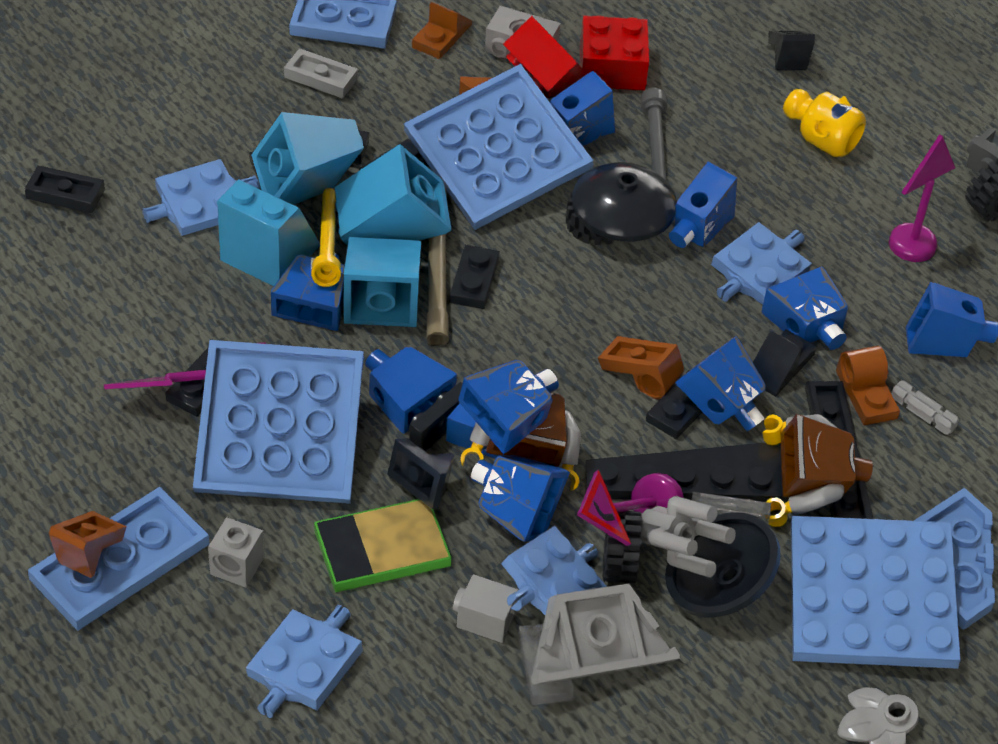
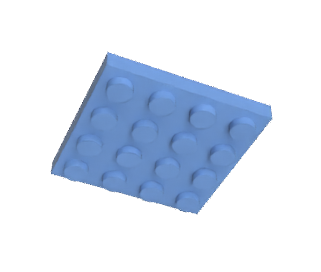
M521 64L404 123L405 133L432 171L444 181L447 192L474 230L593 168V159Z
M209 340L193 491L197 493L351 504L364 351Z
M792 516V661L958 669L960 647L951 522Z

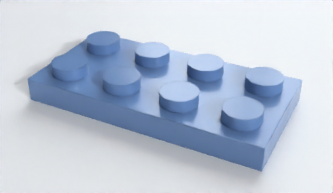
M158 487L109 518L127 526L121 542L102 550L95 575L92 578L60 564L55 553L28 569L29 580L77 631L209 545V535L161 487Z

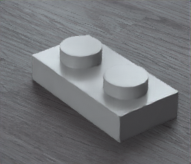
M299 48L285 65L284 78L344 98L358 80V69Z

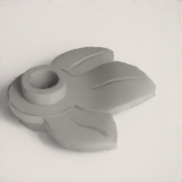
M872 687L857 689L848 694V700L853 710L843 717L838 728V736L845 740L869 742V744H906V734L916 727L919 720L918 707L911 698L905 695L894 694L888 696L881 690ZM895 709H901L905 713L901 717H893L890 715V712Z

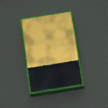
M419 499L314 522V531L335 592L451 566V555L433 509Z

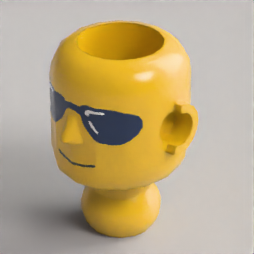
M795 89L788 95L783 105L784 114L788 118L801 120L800 131L803 138L834 157L848 155L859 143L865 131V115L858 108L852 106L846 96L840 99L832 93L823 92L813 100L807 91Z

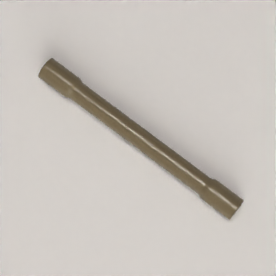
M446 234L428 238L427 342L430 345H446L449 341V318L446 298Z

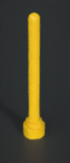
M326 188L322 194L320 255L313 260L311 269L313 281L323 287L335 285L341 277V263L334 256L336 194L332 188Z

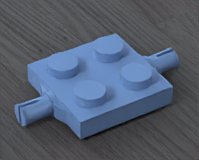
M221 159L155 178L156 189L162 198V203L143 208L144 218L149 223L167 217L176 225L181 236L218 225L217 200L236 180L229 175ZM255 175L241 180L258 189L260 188Z
M760 222L755 224L714 255L711 265L721 272L728 281L717 289L718 297L726 302L737 292H741L751 296L763 305L767 288L802 275L810 270L812 263L794 250V248L804 242V235L802 233L798 235L799 230H794L786 238L781 239Z
M553 526L511 553L501 563L513 577L519 589L508 596V605L510 606L516 602L511 609L518 611L526 604L531 603L546 615L549 598L554 595L607 587L594 569L587 564L598 556L597 549L595 548L590 551L594 545L587 543L576 551L569 540Z
M337 605L326 621L315 620L292 609L246 666L247 676L265 685L270 691L257 706L261 714H266L268 718H272L284 700L300 702L316 711L321 707L363 652L362 641L340 631L343 624L351 617L346 607L342 609V605Z

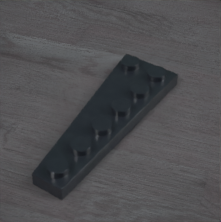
M764 442L586 460L585 464L586 492L594 472L599 470L611 499L631 500L632 490L642 477L653 473H662L669 475L677 481L685 499L696 502L765 504L770 498H779L784 503L789 501L788 497H783L781 443L769 445Z

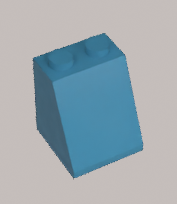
M281 112L251 156L262 191L294 205L322 194L326 188L333 189L364 149L355 120Z
M401 144L335 186L337 202L335 206L338 212L340 227L338 233L346 245H348L349 237L419 241L443 235L452 230L444 181Z
M238 179L217 200L220 261L272 286H275L296 256L305 255L310 257L320 247V242L300 208Z
M349 237L344 268V323L417 327L421 241Z

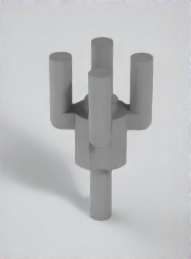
M673 496L669 499L668 508L656 506L653 509H646L643 514L641 513V540L644 543L666 549L667 562L671 566L706 577H712L715 574L716 564L713 561L693 556L698 548L694 537L700 535L731 544L736 536L733 528L712 523L717 517L716 507L678 496Z

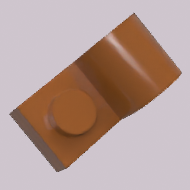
M617 336L598 357L602 370L632 374L638 389L654 399H661L684 372V365L677 344Z
M877 345L842 352L837 364L836 373L839 379L843 381L844 388L862 424L869 425L898 419L900 409L885 383L888 375V362L882 347Z

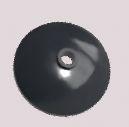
M615 162L595 167L583 174L573 189L572 206L580 222L592 232L612 240L635 242L653 238L664 232L672 224L676 214L677 198L671 185L653 170L638 164Z
M743 512L717 515L712 523L735 530L736 536L731 544L700 535L694 537L698 548L693 556L713 561L716 564V571L712 577L671 566L667 562L665 573L666 586L669 594L680 608L689 614L699 617H722L746 608L767 590L778 571L781 551L777 536L761 518Z

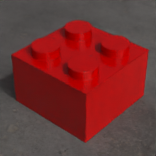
M533 16L503 43L510 51L505 57L514 66L521 64L528 74H532V80L547 100L552 96H557L587 75L572 56Z
M583 16L580 37L581 68L586 74L594 71L611 89L645 90L649 68L648 19Z

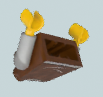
M550 393L553 400L545 421L504 454L482 428L475 423L470 437L472 441L471 448H467L461 454V464L463 467L465 458L472 453L478 455L480 460H484L481 453L483 446H487L486 453L493 455H518L555 467H559L560 463H562V469L570 472L571 491H573L579 485V477L573 471L574 465L578 464L581 431L571 412L565 410V399L560 394Z
M772 414L764 420L766 429L762 432L764 442L769 445L781 443L783 497L789 498V501L785 503L779 498L767 500L764 506L766 512H772L773 510L781 511L779 514L767 518L769 525L774 527L783 526L788 519L789 513L793 512L797 516L836 502L850 489L855 480L868 482L871 478L873 463L869 459L855 457L854 437L851 433L837 428L822 415L802 416L796 414L794 417H788L786 422H782L779 416Z

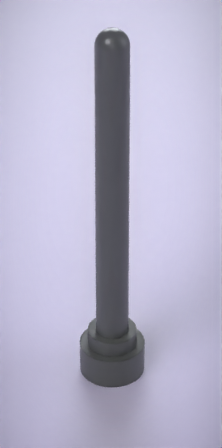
M651 88L644 91L641 95V110L649 119L652 170L666 180L662 116L668 108L667 95L661 89Z

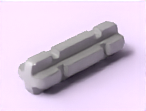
M904 380L895 385L891 394L896 402L901 405L906 403L908 405L906 408L930 425L934 422L936 424L935 428L945 435L951 434L956 429L959 422L957 415L949 410L942 411L944 408L942 405L920 390L914 392L915 387Z

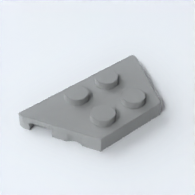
M630 584L557 594L550 597L548 601L531 682L532 686L662 664L680 659V655L675 647L669 648L656 630L659 624L651 613L642 607L641 599Z

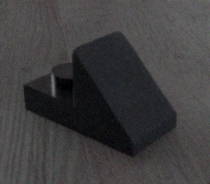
M769 31L768 43L775 45V70H807L815 43V34L804 31Z
M787 329L781 335L771 331L753 361L754 366L765 383V391L776 397L815 355L817 346Z
M408 438L395 439L387 475L428 507L438 509L448 485L455 455L453 453L429 455Z

